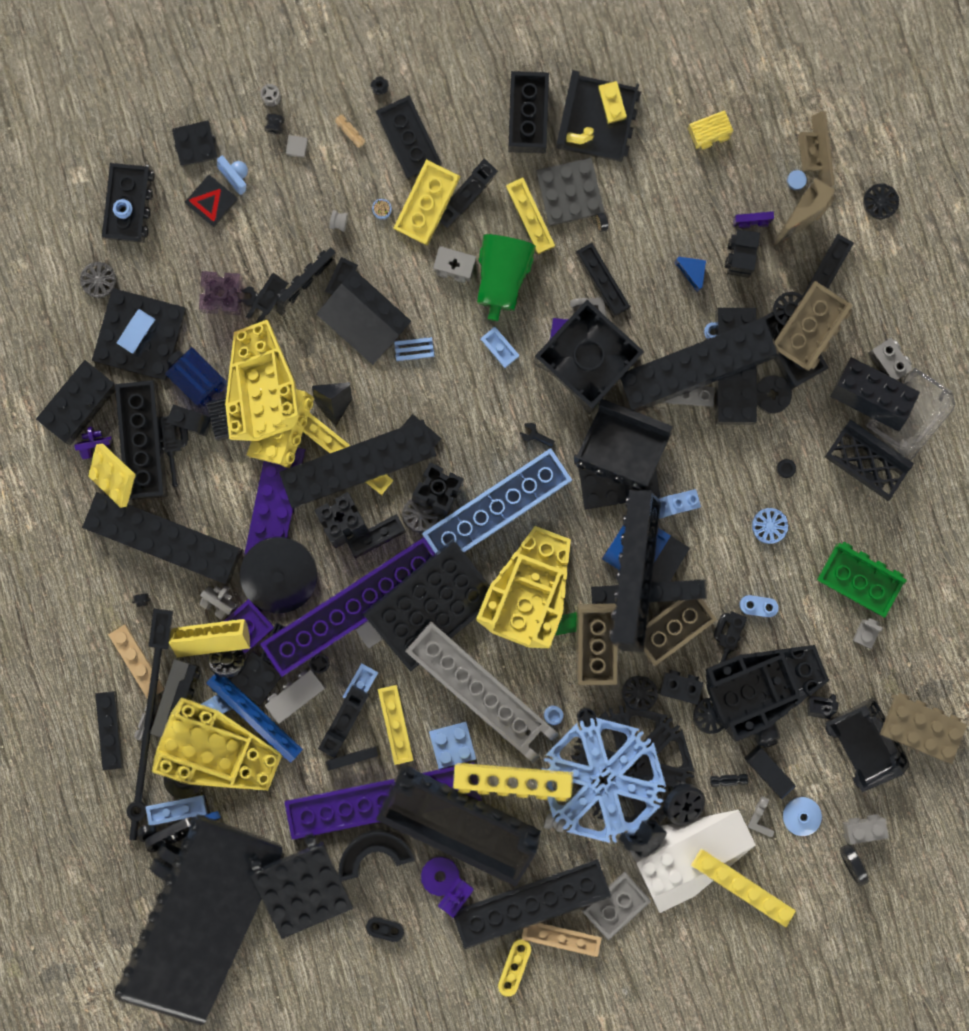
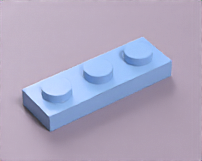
M204 795L146 806L149 825L196 817L197 814H207Z

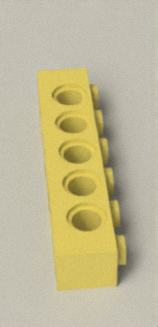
M457 763L455 765L453 789H459L458 792L470 793V790H477L478 794L485 795L489 794V792H497L499 796H509V793L516 794V797L520 798L536 795L537 799H548L549 796L555 797V800L567 801V798L572 796L573 772ZM472 774L479 777L478 784L471 782L470 776ZM490 776H496L499 784L496 786L492 785L489 781ZM509 778H516L518 786H510ZM528 780H536L538 787L536 789L530 788ZM548 781H555L557 789L550 790L547 786Z

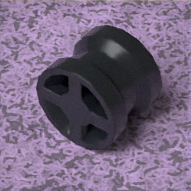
M267 114V125L264 127V131L271 134H283L282 124L285 122V117L277 114Z
M582 708L578 711L577 721L579 724L580 721H583L584 726L589 727L591 725L590 718L596 722V714L592 709Z

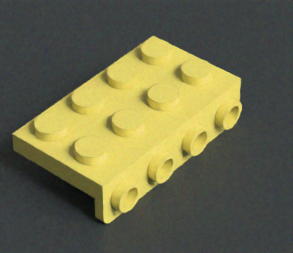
M296 389L300 416L293 428L259 441H251L247 456L290 468L294 462L297 447L301 442L308 414L313 407L314 397L305 391Z

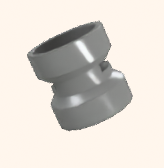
M548 809L543 828L551 829L553 827L556 831L563 832L564 829L562 827L565 825L566 820L560 819L556 822L555 819L560 813L556 814L553 818L551 810Z

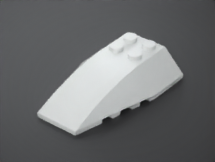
M733 810L707 817H699L687 825H676L674 823L660 825L667 832L660 847L649 856L639 858L635 852H631L659 913L696 896L713 881L691 866L700 849H703L730 867L752 849L755 843L740 811Z

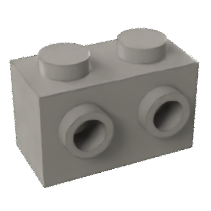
M892 338L868 353L882 373L896 380L912 370L911 361L907 356H903L899 343L896 340L893 341Z
M879 814L869 815L867 819L861 820L860 818H850L848 822L842 823L845 841L850 845L889 838L886 820L879 816Z

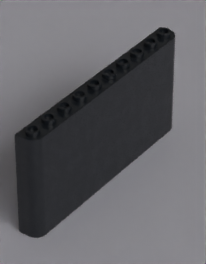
M197 814L190 824L188 836L182 841V849L179 855L173 861V868L165 878L164 888L157 895L156 905L148 915L146 927L140 932L139 942L131 952V959L123 969L122 979L115 986L114 998L123 1003L202 1026L209 1016L262 900L250 876V872L253 871L250 858L258 855L264 867L280 860L283 848L275 841Z

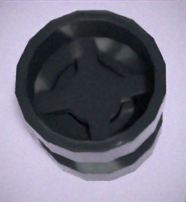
M316 654L310 659L309 666L313 672L323 673L329 669L330 660L324 654Z

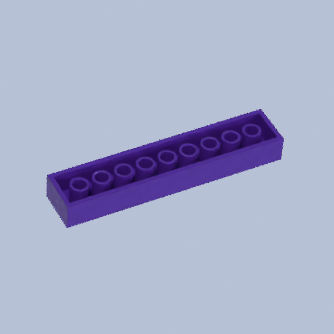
M425 537L260 643L281 677L368 621L362 613L435 554Z

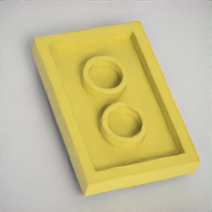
M103 443L96 444L88 477L120 508L127 507L135 473Z

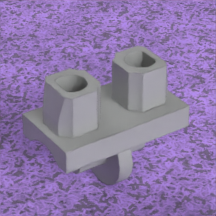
M209 586L200 595L202 597L200 606L209 610L212 605L218 607L215 615L221 620L236 609L237 604L231 601L233 596L227 593L229 590L228 586H225L223 589L218 586L213 589Z

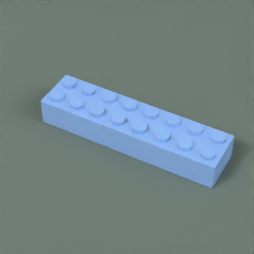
M550 448L422 534L435 553L452 539L465 553L569 484L572 479Z

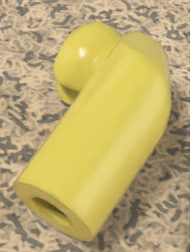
M586 127L583 134L568 132L566 142L584 144L593 139L594 129Z

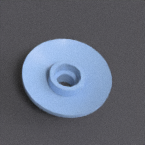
M794 798L784 808V824L795 835H810L821 824V810L817 803L809 798ZM802 814L807 815V819L805 821H802L800 819V816Z

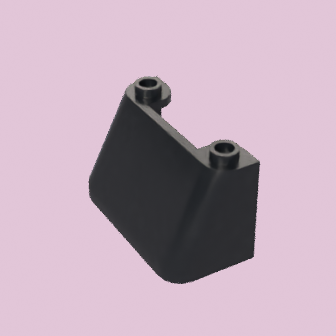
M873 697L825 723L828 735L839 738L856 770L853 781L862 792L904 775L909 767L908 758L900 743L880 735L886 717Z

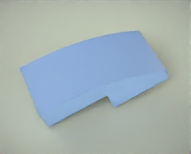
M138 309L117 341V344L133 354L144 336L148 333L155 319Z

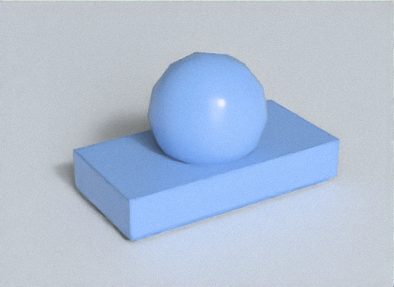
M223 155L217 159V168L237 193L243 194L246 191V183L242 179L248 173L247 165L242 161H235L230 165Z

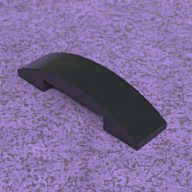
M485 158L450 198L440 219V222L446 228H449L471 206L499 172Z
M354 685L351 686L335 719L318 747L319 750L333 758L336 757L360 714L369 693Z

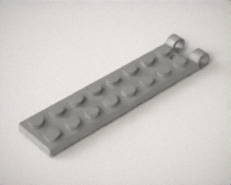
M432 622L406 649V652L532 763L540 756L528 745L541 731L551 741H554L559 735ZM526 730H530L529 735L525 734Z

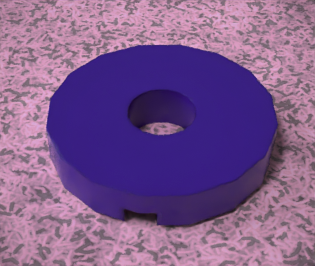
M443 856L428 860L421 873V881L425 890L436 896L446 895L456 880L460 878L459 869L456 864ZM443 871L446 875L445 880L437 881L435 873Z

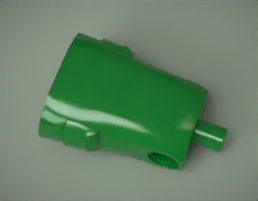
M483 235L482 247H480L478 258L481 265V283L477 304L490 307L488 320L498 322L501 310L515 311L521 285L526 274L531 271L536 245L524 240L501 235Z

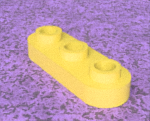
M521 938L513 942L498 983V989L504 996H512L516 993L531 953L530 943ZM519 945L525 947L523 951H519L517 948ZM513 963H516L518 965V968L516 970H513L511 968V965ZM506 982H510L512 986L510 988H506L504 984Z

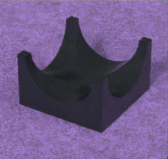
M586 300L534 356L533 363L563 384L578 399L584 410L590 414L622 376L641 359L644 351L592 303Z

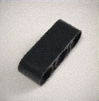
M759 745L744 757L748 764L780 799H783L796 787Z

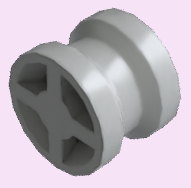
M267 84L262 87L261 97L263 102L270 107L278 105L281 100L278 88L273 84Z
M333 210L329 228H338L340 231L345 232L348 223V213L344 212L341 214Z

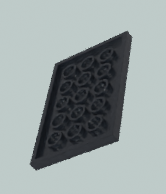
M452 539L362 614L411 672L420 664L406 652V649L428 624L432 622L451 639L478 616L490 585Z

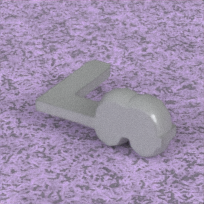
M602 297L570 300L571 308H578L588 300L594 306L597 305L598 310L606 316Z
M762 796L747 827L773 837V830L758 824L769 799Z

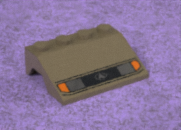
M815 178L800 198L799 203L772 245H779L811 225L814 220L818 221L834 201L835 197L832 195L835 189Z

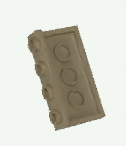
M814 281L776 338L775 344L778 352L806 370L814 369L820 361L818 357L821 352H826L829 348L831 337L839 333L842 327L840 324L843 319L846 320L851 315L853 304Z
M898 693V695L892 694L891 699L893 701L880 735L948 764H953L967 724L962 723V719L957 716L950 715L948 717L943 715V710L935 707L933 709L927 708V704L922 701H910L908 695Z

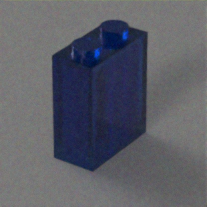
M193 347L165 373L199 408L202 406L206 407L207 402L212 401L211 397L215 393H220L225 388V383L227 382Z

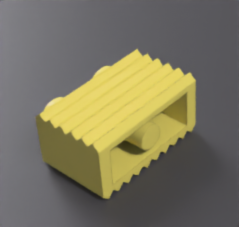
M725 110L693 122L688 126L696 149L702 148V150L711 147L713 142L719 141V143L729 140L733 133Z

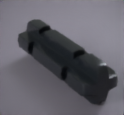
M747 774L710 777V785L712 787L748 784Z

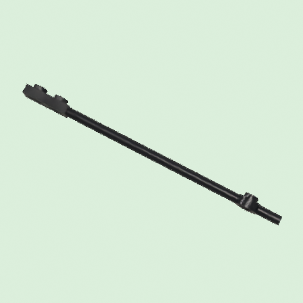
M153 609L148 647L154 648L136 790L134 801L129 804L126 810L127 816L131 820L129 840L133 841L137 840L139 821L147 813L146 805L142 802L150 733L162 649H169L173 610ZM139 807L140 813H135L134 808Z

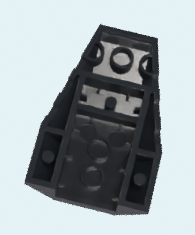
M815 645L741 654L706 669V688L720 724L735 742L770 728L777 720L783 718L791 709L798 706L805 698L811 696L829 681Z

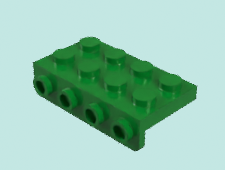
M846 542L842 544L837 543L816 581L885 618L903 584L907 582L903 578L904 574L896 570L893 572L888 570L886 564L878 560L876 562L870 560L868 554L852 550L853 546Z

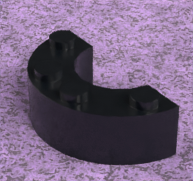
M380 829L364 832L354 838L343 852L338 870L339 881L343 882L359 877L361 861L371 853L381 852L387 854L394 860L396 866L416 861L415 853L410 844L394 832Z

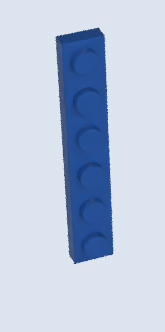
M214 674L206 682L226 704L231 706L241 718L248 722L255 731L265 738L290 763L303 750L228 678Z

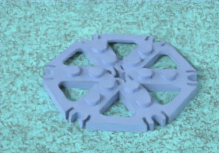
M590 718L591 725L589 727H585L583 721H580L581 730H579L576 723L546 754V756H551L553 759L544 758L545 762L550 763V767L548 769L542 768L541 770L573 772V783L584 785L565 805H559L555 797L548 796L553 818L556 814L560 813L555 821L558 822L560 819L566 820V824L562 827L564 830L571 824L572 826L567 832L611 843L609 840V835H611L615 843V837L618 833L621 834L626 830L628 833H635L639 829L641 822L647 821L661 806L660 804L653 803L654 800L659 803L663 802V799L657 798L656 794L659 791L665 792V789L657 787V785L665 787L666 785L654 743L652 742L649 747H646L651 742V739L648 738L645 742L640 740V737L644 734L643 731L638 732L637 736H634L639 730L638 728L596 718L597 726H595L594 720ZM603 729H611L627 735V741L609 760L607 759L601 738V731ZM574 737H579L582 740L589 766L562 759L560 751ZM645 754L649 757L654 774L651 781L623 775L641 755ZM600 775L602 777L608 775L606 779L608 783L606 785L602 783L596 788L600 781L598 777ZM548 781L547 783L550 790H553V781ZM617 794L644 801L646 803L645 810L633 822H626ZM599 800L605 822L604 830L596 831L581 827L579 819Z

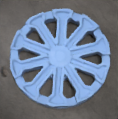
M766 508L754 516L752 531L759 541L766 544H774L785 537L788 531V521L781 511L774 508ZM771 511L774 512L772 519L770 514ZM762 513H766L767 519L762 515ZM780 515L781 519L775 521L777 516ZM757 518H760L763 522H757ZM784 522L785 526H780L777 524ZM755 526H762V528L756 530ZM777 529L783 530V534H781ZM764 531L763 536L760 537L759 533ZM773 533H775L778 536V539H774ZM768 534L770 536L769 541L766 540Z

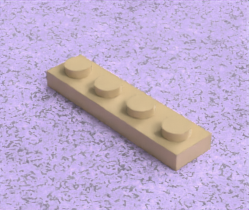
M124 624L108 635L148 699L152 666L129 628ZM159 677L156 695L165 689Z
M538 923L524 928L521 939L598 957L602 937Z

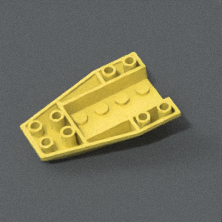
M268 320L234 332L225 403L229 439L259 441L292 429L300 416L295 381Z
M181 698L171 712L158 744L152 772L190 785L268 791L282 755L218 710Z

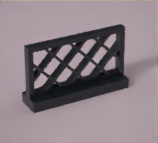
M851 419L843 427L839 436L825 455L826 459L887 501L892 498L906 474L914 465L909 459ZM845 436L851 440L852 445H844L842 437ZM858 448L867 451L868 456L860 457ZM845 449H853L855 457L847 458ZM841 450L843 458H836L832 455V452ZM874 459L880 460L884 467L876 468ZM869 460L871 468L863 469L861 461ZM857 461L859 470L852 469L849 462ZM890 470L900 474V477L892 479ZM885 471L887 479L879 480L877 472ZM873 472L875 481L866 479L865 473ZM889 483L891 490L889 494L882 490L881 484Z

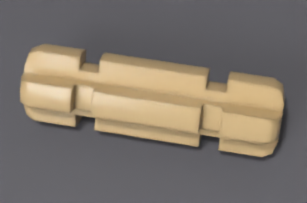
M339 115L335 119L336 124L342 127L343 132L360 148L364 145L365 139L359 135V132L350 122H347L344 115Z

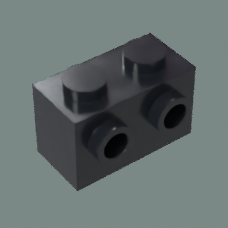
M669 670V673L664 672L659 695L698 705L703 682L699 681V677L689 674L687 678L680 676L681 672Z

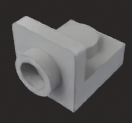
M871 618L868 621L862 620L852 641L872 649L878 633L882 632L883 628L878 626V621Z

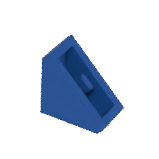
M678 257L674 263L696 292H699L703 287L706 260Z

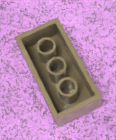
M702 599L675 601L647 622L644 654L651 664L656 666L717 621V619Z
M577 604L576 680L578 685H617V647L610 641V630L614 626L612 612L616 609V604Z

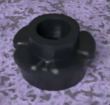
M376 77L370 84L372 92L376 95L385 94L388 91L389 82L383 77Z
M148 593L133 595L134 601L132 603H135L136 607L147 606L151 599H149Z

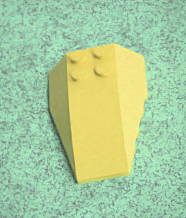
M534 526L519 549L491 583L476 620L491 633L528 648H550L563 614L571 539Z

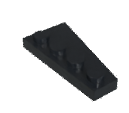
M331 247L327 251L323 250L313 264L309 263L305 267L304 273L301 276L297 275L291 281L292 285L288 289L283 288L279 292L276 311L281 316L286 312L285 306L289 302L293 304L298 299L297 297L301 293L300 290H306L314 280L313 276L318 277L335 259V250Z

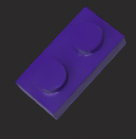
M774 211L735 215L733 218L734 227L739 226L740 229H745L758 224V227L769 226V223H772L774 220Z

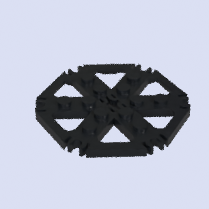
M619 705L620 711L618 714H614L612 708H609L610 717H608L606 710L598 717L631 726L629 720L634 715L654 720L656 723L655 729L642 742L650 738L651 742L646 747H649L653 742L656 754L658 755L670 741H676L683 760L680 767L659 763L665 785L675 789L682 784H686L685 780L687 777L694 778L693 774L686 772L695 771L683 730L680 729L675 734L680 726L677 724L674 728H670L671 717L664 723L663 721L668 715L649 710L635 711L625 705L626 713H623L624 709ZM612 730L617 750H619L627 741V735ZM578 738L575 743L582 744V747L574 745L573 748L578 749L580 753L578 756L571 755V758L579 760V762L575 763L589 766L582 740ZM605 750L608 760L616 753ZM645 754L638 758L640 760L636 764V771L631 770L623 774L629 777L634 774L633 778L651 781L654 777L650 759ZM577 784L578 789L580 790L584 785ZM631 798L635 814L632 817L624 816L626 822H633L645 810L646 803L644 801ZM599 800L594 804L596 810L592 813L594 816L601 811ZM664 806L657 809L648 819L656 821L654 817L657 816L658 823L660 824L666 817ZM601 812L597 818L604 820Z

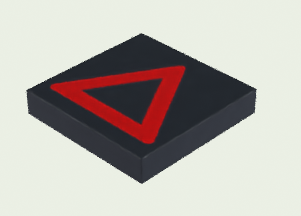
M208 174L184 203L214 228L238 201V198Z

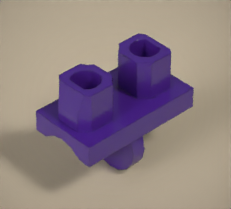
M88 427V433L82 434V439L89 440L77 442L74 445L75 450H79L82 460L93 457L92 448L96 447V444L103 443L111 451L112 436L96 439V437L102 436V432L94 431L93 427Z
M458 878L438 907L453 918L474 888L461 878Z

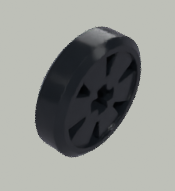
M682 784L673 789L667 796L664 803L665 815L676 825L690 824L703 812L705 796L697 786Z
M849 844L840 847L841 857L856 884L861 887L868 884V873L855 849Z

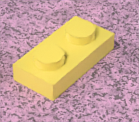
M617 81L598 86L608 124L625 120L627 116Z

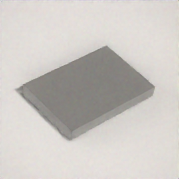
M625 871L608 886L611 898L588 905L582 910L608 941L651 902Z

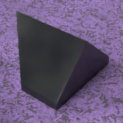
M350 382L312 386L315 404L336 427L352 400Z

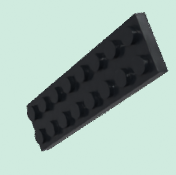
M423 419L280 471L279 474L293 509L428 460L437 455Z
M596 859L460 908L454 916V920L463 947L466 950L611 898L612 896L599 860Z

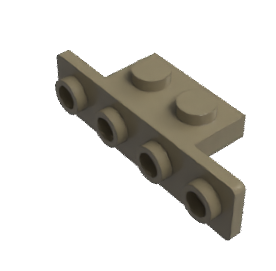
M821 111L811 117L813 132L798 134L802 170L818 172L819 180L832 187L835 185L828 121L826 111Z

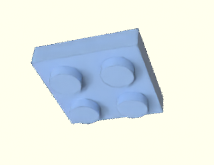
M466 721L429 731L439 769L476 759Z

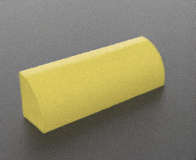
M245 619L172 628L169 645L177 658L250 649V634Z

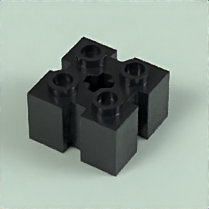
M737 229L735 234L731 235L727 250H730V253L726 257L724 268L727 269V275L749 278L751 273L755 271L760 239L759 232Z
M430 462L423 474L422 482L424 484L418 483L412 494V502L425 508L429 504L433 506V512L446 518L453 506L454 498L457 499L464 485V478L452 472L447 476L443 474V468ZM438 488H440L441 492H435V490H438Z
M349 492L335 499L336 504L330 506L326 503L314 510L335 549L349 542L347 537L354 535L356 538L369 531Z

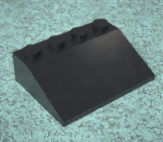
M355 269L316 313L319 318L372 365L376 363L412 322Z

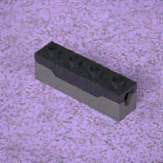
M174 659L150 734L162 737L170 714L180 699L192 700L195 691L192 687L194 681L197 682L200 676L198 665Z

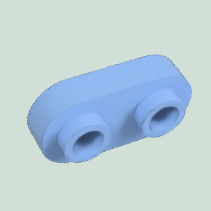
M747 595L739 602V608L744 614L773 617L778 612V604L771 598ZM748 601H751L753 603V607L751 609L747 607ZM767 604L772 606L771 611L766 610Z

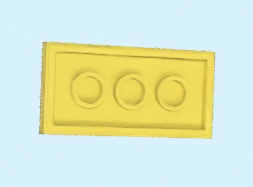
M426 159L393 229L428 246L461 176Z

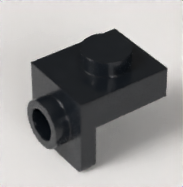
M831 694L829 699L809 696L807 699V716L830 720L834 713H837L839 703L836 701V694Z

